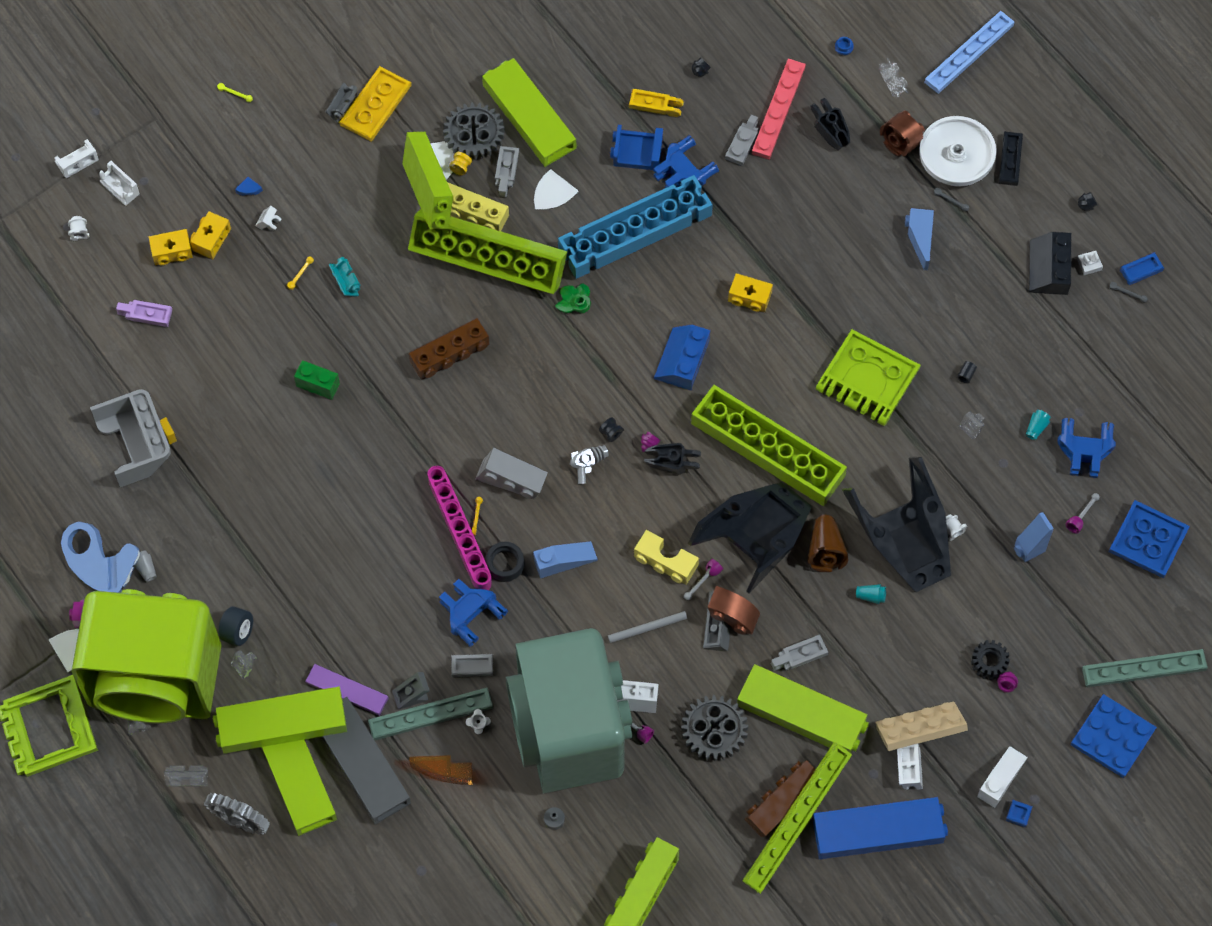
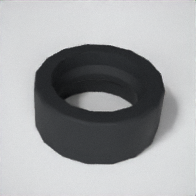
M508 541L499 542L488 550L486 564L491 577L497 581L510 582L517 579L522 573L524 557L521 549L516 544ZM501 552L513 553L517 559L516 567L507 572L499 571L493 565L494 557Z

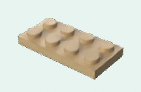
M955 702L943 703L942 705L904 713L900 716L885 718L876 722V729L888 751L968 731L967 723Z

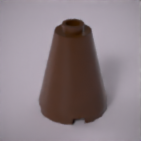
M821 515L815 520L808 563L811 564L812 569L819 572H832V569L837 567L840 570L849 561L847 550L835 519L830 515Z

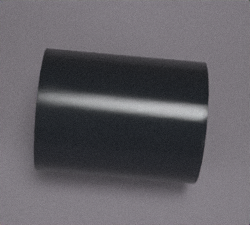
M965 361L957 376L958 380L963 383H970L977 366L972 362Z

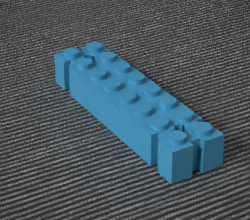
M695 175L682 180L681 186L677 188L673 184L578 228L579 233L576 235L570 232L559 237L558 249L567 251L566 260L569 259V268L577 279L590 273V267L595 266L597 270L691 226L694 219L700 222L712 216L713 205L706 193L701 195L702 187Z

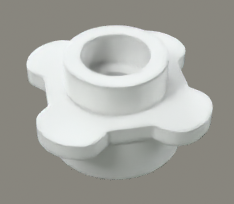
M476 709L474 714L466 719V725L471 726L476 734H481L483 728L491 722L490 718L485 717L480 709Z

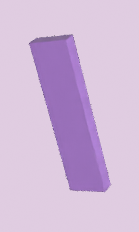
M314 664L305 681L307 685L319 690L340 686L342 699L348 697L353 705L380 716L389 699L385 694Z

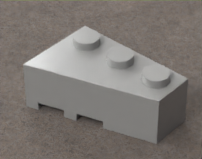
M493 448L483 459L475 480L521 494L526 498L535 499L540 494L548 472Z

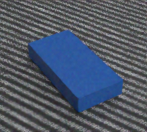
M1155 252L1120 268L1129 285L1164 270Z

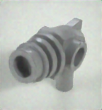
M605 445L571 453L570 465L577 468L578 484H586L585 473L591 472V466L608 457L609 453Z

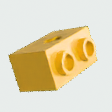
M208 211L207 215L200 220L198 230L191 235L190 243L192 250L210 259H214L231 230L229 220Z
M187 229L149 236L155 265H167L170 262L186 261L193 258Z
M736 273L729 291L728 302L735 306L748 307L755 312L761 311L765 313L772 294L773 284Z

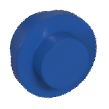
M841 37L836 41L835 50L837 53L848 55L853 51L854 45L850 38Z

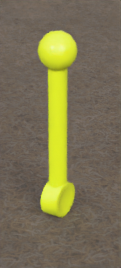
M219 83L217 85L219 91L225 90L229 93L244 98L247 102H251L253 100V97L251 95L246 96L242 93L225 87L223 83Z

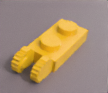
M632 89L629 108L679 117L681 110L674 107H682L684 102L681 98L671 97L667 94Z

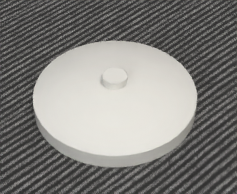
M950 116L937 120L926 129L920 142L919 155L923 167L934 179L951 186H967L982 180L990 172L995 162L996 144L991 133L981 123L968 117Z

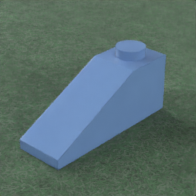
M911 208L910 215L905 217V227H908V236L923 269L928 270L934 210Z
M1043 512L1016 539L1014 550L1018 557H1022L1024 562L1044 553L1047 549L1054 528Z
M591 541L555 545L533 552L534 562L540 578L598 561Z

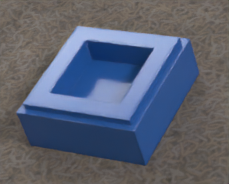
M1012 800L1006 821L1026 828L1033 806Z

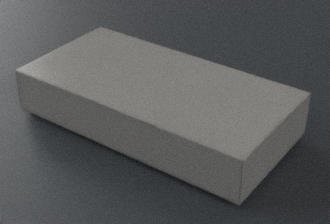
M492 654L451 655L452 677L493 676Z

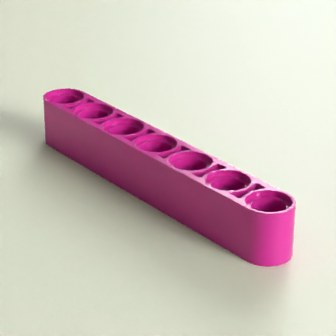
M433 466L428 470L429 485L475 589L489 590L492 585L490 571L448 476L441 466ZM437 475L442 477L439 480L432 479L434 476ZM441 493H449L446 497L440 496ZM451 509L456 510V513L449 514L447 512ZM458 526L464 527L462 531L455 530ZM466 543H470L472 545L469 548L462 547ZM474 560H477V561L480 562V563L477 564V565H471V564H470V562H472V561H474ZM479 578L487 579L484 583H480L477 580Z

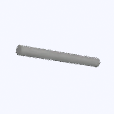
M683 611L608 635V640L610 643L685 620L687 619L686 612Z

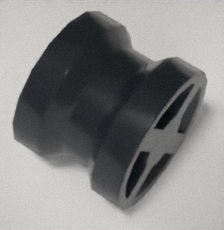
M613 417L607 419L599 428V432L605 434L609 442L615 441L624 431L621 425L616 424V420Z

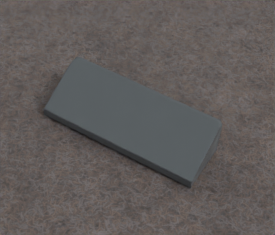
M709 591L708 605L714 591ZM708 609L703 648L728 651L731 626L724 621L714 619Z

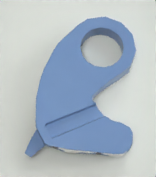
M76 522L69 525L62 535L61 546L66 561L72 571L84 583L98 591L121 593L122 589L129 582L132 571L139 559L140 551L137 546L126 544L115 556L106 558L103 552L100 532L92 524ZM85 530L90 535V546L87 551L78 554L72 546L73 537L77 532Z

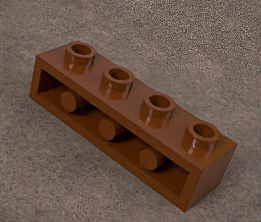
M478 318L410 352V363L421 380L430 378L436 372L450 368L453 363L467 359L476 351L480 352L490 345L489 336Z
M807 760L802 763L800 761L796 762L790 768L792 772L787 777L783 775L775 783L777 787L773 791L769 789L762 795L761 799L763 801L758 806L754 804L746 811L748 816L744 820L760 837L766 836L785 817L816 769Z

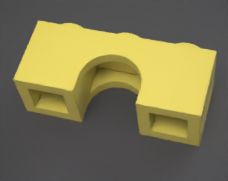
M646 530L634 549L636 560L642 564L647 563L651 565L658 573H665L671 576V579L677 583L682 582L687 585L698 567L699 558L683 549L673 558L664 557L660 553L664 547V539Z

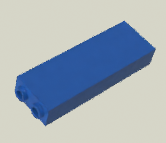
M938 797L814 813L812 820L819 860L944 843L945 836H948V829L946 823L943 824L942 816H944L943 804H939Z

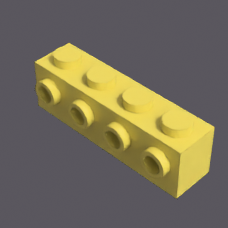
M448 183L453 195L451 217L460 218L494 230H502L509 217V207L507 205Z

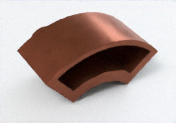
M715 587L708 605L710 615L716 620L726 622L739 634L744 635L747 633L752 635L760 616L759 610L742 596L727 589Z

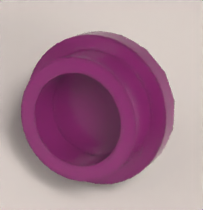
M649 431L645 435L643 434L641 436L642 452H645V449L658 445L661 440Z
M1008 671L998 677L997 683L1000 690L1012 692L1018 686V679L1014 673Z

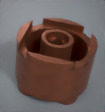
M904 110L881 126L880 136H884L885 141L883 143L890 152L897 156L900 154L906 156L920 145L925 129L921 123H917L911 117L908 111Z

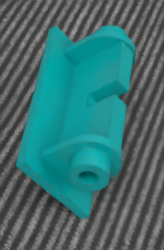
M340 257L337 260V264L329 263L332 274L336 278L344 296H359L360 283L354 273L348 275L352 271L348 259Z

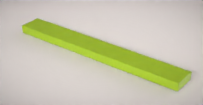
M836 742L832 744L742 880L757 893L761 894L852 756Z

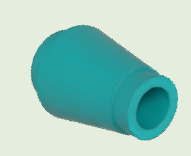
M1036 410L1032 414L1025 435L1032 440H1036L1050 424V415L1042 410Z
M881 584L857 586L856 598L876 604L885 603L886 587L881 586Z

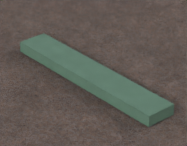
M1200 649L1086 665L1082 667L1086 687L1206 671L1208 667L1204 651Z
M483 688L368 720L373 739L379 740L474 714L476 709L481 711L493 709L488 688Z

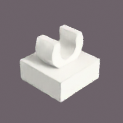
M270 206L263 210L255 226L261 230L267 227L269 230L274 231L277 227L272 224V220L278 223L281 221V218L275 215L277 210Z
M1097 251L1078 255L1077 260L1083 275L1103 269Z

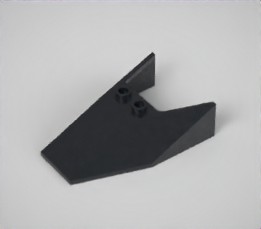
M910 457L909 470L912 499L908 503L874 518L861 505L854 488H844L842 491L873 546L912 590L918 592L951 576L945 510L922 457Z
M783 482L733 495L697 523L688 544L693 546L724 537L757 563L755 573L746 590L750 594L794 547L812 506Z

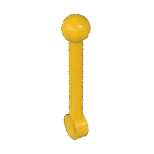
M307 257L306 263L293 281L288 282V289L293 290L295 288L297 280L308 265L313 263L314 259L312 257Z
M477 497L475 499V502L477 504L472 527V533L475 536L477 531L480 504H482L483 499L481 497Z

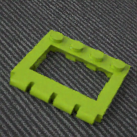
M73 675L3 700L4 704L0 706V720L4 722L2 724L6 739L11 740L8 742L11 756L13 759L18 758L13 761L17 775L25 774L28 777L98 751L78 685ZM59 694L75 746L65 750L63 748L35 760L19 708Z

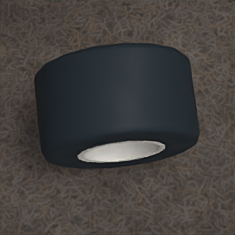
M231 606L228 608L219 623L218 634L221 641L236 646L243 645L251 634L253 615L250 611Z

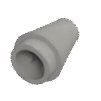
M141 551L135 568L145 581L149 582L154 580L157 575L151 555L147 551Z

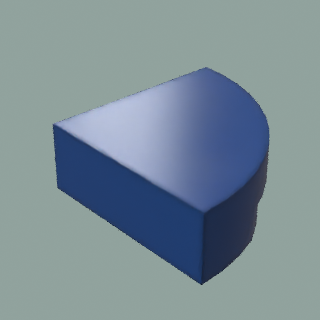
M249 177L235 189L236 193L242 196L257 195L263 191L262 187Z

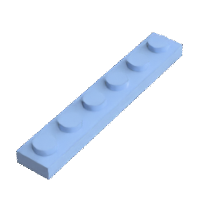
M1002 11L997 13L927 76L924 83L939 94L1014 26V21Z

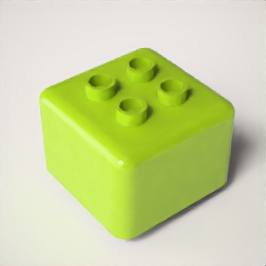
M132 589L122 590L121 593L93 591L87 594L84 599L71 671L87 704L112 716L143 723H171L183 718L207 719L211 714L221 642L210 610L202 601L187 599L185 596L175 593H166L162 597L149 596L141 591Z

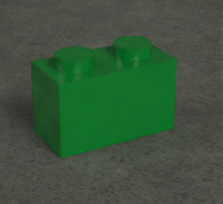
M303 360L294 375L296 387L330 400L333 399L340 385L338 373Z

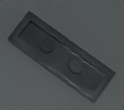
M1004 131L999 184L1018 186L1023 133Z

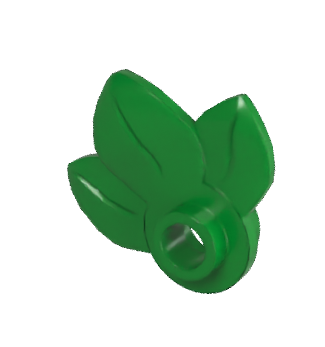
M582 283L577 288L567 285L560 289L563 299L555 305L557 310L563 313H570L572 311L585 313L590 309V289L587 285Z

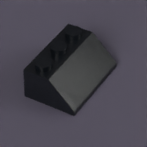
M1050 232L1030 240L1029 293L1068 295L1071 286L1072 233Z

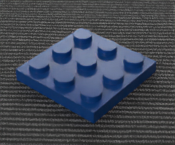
M1134 500L1109 552L1164 578L1190 526Z
M1103 694L1071 742V746L1120 777L1125 778L1157 727Z

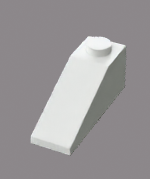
M1009 747L984 782L977 797L995 808L1027 757Z

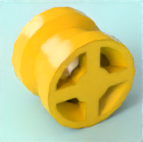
M456 152L453 156L454 160L449 164V169L458 175H465L467 166L471 165L472 159L465 153Z

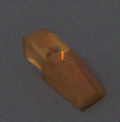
M451 755L409 757L410 767L423 775L447 783L473 785L472 762L452 763Z

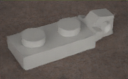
M751 115L747 124L742 123L725 155L726 160L743 166L757 138L758 128H756L758 117Z
M500 146L495 174V186H499V197H507L508 187H513L519 148Z
M817 635L784 648L783 651L778 653L779 657L771 660V666L774 671L783 667L785 670H789L827 656L829 652L821 636Z

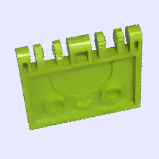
M851 329L815 390L823 393L829 382H831L825 394L830 397L836 385L841 387L842 389L836 399L838 402H841L846 392L849 391L850 393L844 402L845 406L857 411L864 399L866 401L860 413L863 415L867 413L872 403L877 407L872 412L871 419L875 421L883 409L884 411L877 423L885 426L921 365Z

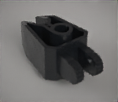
M823 98L820 100V103L825 110L824 114H822L815 103L810 106L816 117L814 127L830 146L839 151L843 147L839 138L846 146L850 143L849 129L841 110L836 107L832 108L827 99Z
M681 443L655 445L645 449L647 455L658 456L655 459H644L648 466L657 470L681 475L686 469H700L699 463L687 462L686 460L687 457H701V451L685 449Z

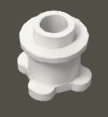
M74 216L68 221V226L70 227L68 235L72 241L89 238V233H87L86 229L87 220L81 216Z
M950 514L946 516L947 533L950 535L948 539L952 541L966 531L967 525H962L958 521L957 515L952 516Z

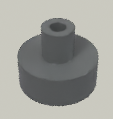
M552 807L545 812L544 823L549 829L557 830L564 825L565 815L561 809Z

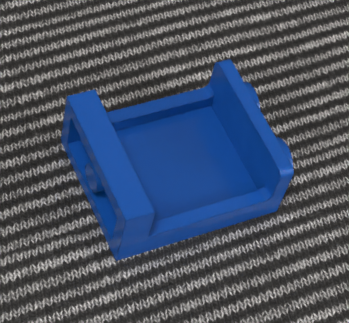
M618 125L617 131H613L612 142H615V147H611L610 152L613 166L654 170L660 164L663 128H656L655 133L622 130V125Z

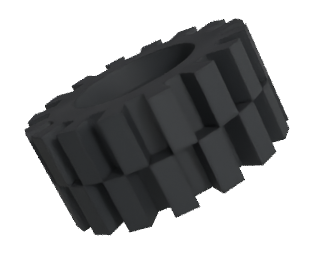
M986 640L984 644L981 642L974 649L971 665H973V671H977L976 674L978 676L981 674L983 679H986V677H989V680H993V677L998 679L1007 670L1010 655L1009 652H1006L1007 648L1005 646L1001 647L1002 643L995 644V640L989 643ZM988 653L994 654L998 658V664L993 667L985 665L983 656Z

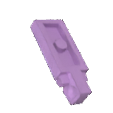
M138 300L129 302V304L118 302L116 308L117 314L125 316V319L168 327L172 314L171 306Z

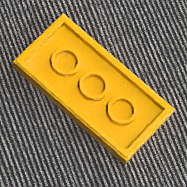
M379 66L347 110L345 116L340 120V126L372 142L412 86L411 82Z

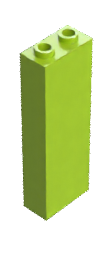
M514 58L504 61L499 67L487 71L482 76L483 87L545 167L577 149L574 135Z
M407 132L402 164L429 229H448L453 201L452 192L426 132Z
M754 664L737 699L738 707L829 748L836 742L850 753L857 751L861 741L858 740L860 733H865L869 724L866 722L868 714Z
M340 686L216 708L217 715L213 716L214 726L219 728V735H216L217 746L222 748L223 753L347 732Z
M305 740L262 747L298 836L337 820Z

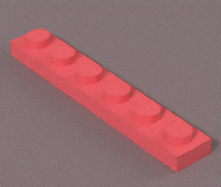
M792 59L787 60L753 146L752 155L770 160L806 68L805 63Z

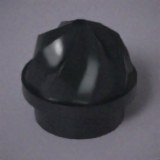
M700 57L697 61H694L692 72L695 76L703 77L709 73L708 70L711 67Z
M1091 192L1083 193L1078 199V206L1084 211L1094 210L1093 207L1098 205Z

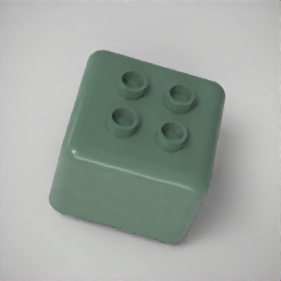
M594 628L516 643L518 674L506 677L508 698L523 766L525 768L537 765L543 794L619 778L624 771L625 739L632 738L630 727L632 725V717L628 700L617 702V700L623 699L621 688L623 685L622 673L618 661L608 663L604 641L600 632Z

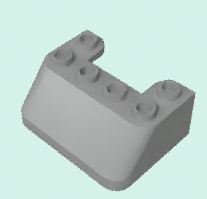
M142 389L90 407L98 430L102 434L120 431L132 462L114 471L120 487L150 477L170 456V446L147 391Z

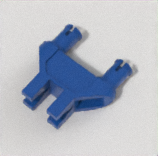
M688 135L680 142L669 145L666 160L654 168L653 171L655 173L653 176L659 181L671 174L672 177L665 181V188L673 184L677 188L681 186L682 180L695 175L700 185L703 186L706 183V179L719 172V168L717 165L713 166L715 163L712 161L699 170L690 162L683 153L695 146L696 143L692 136Z
M1068 418L1062 419L1061 435L1058 437V444L1071 461L1070 475L1078 476L1081 462L1090 463L1089 477L1097 478L1100 472V462L1116 447V442L1113 440L1114 424L1109 423L1107 430L1108 422L1102 423L1101 439L1074 436V419L1070 418L1069 423Z
M458 579L453 583V586L461 598L455 602L444 592L439 596V602L450 613L451 633L456 636L459 635L471 647L474 645L472 642L476 643L479 637L467 625L484 609L488 608L499 620L503 618L501 615L505 616L508 610L496 600L497 597L494 592L483 589H470Z

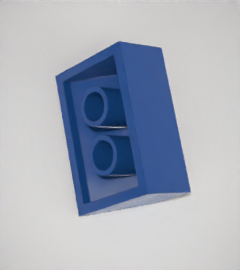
M695 325L673 327L654 379L692 390L710 341V330Z

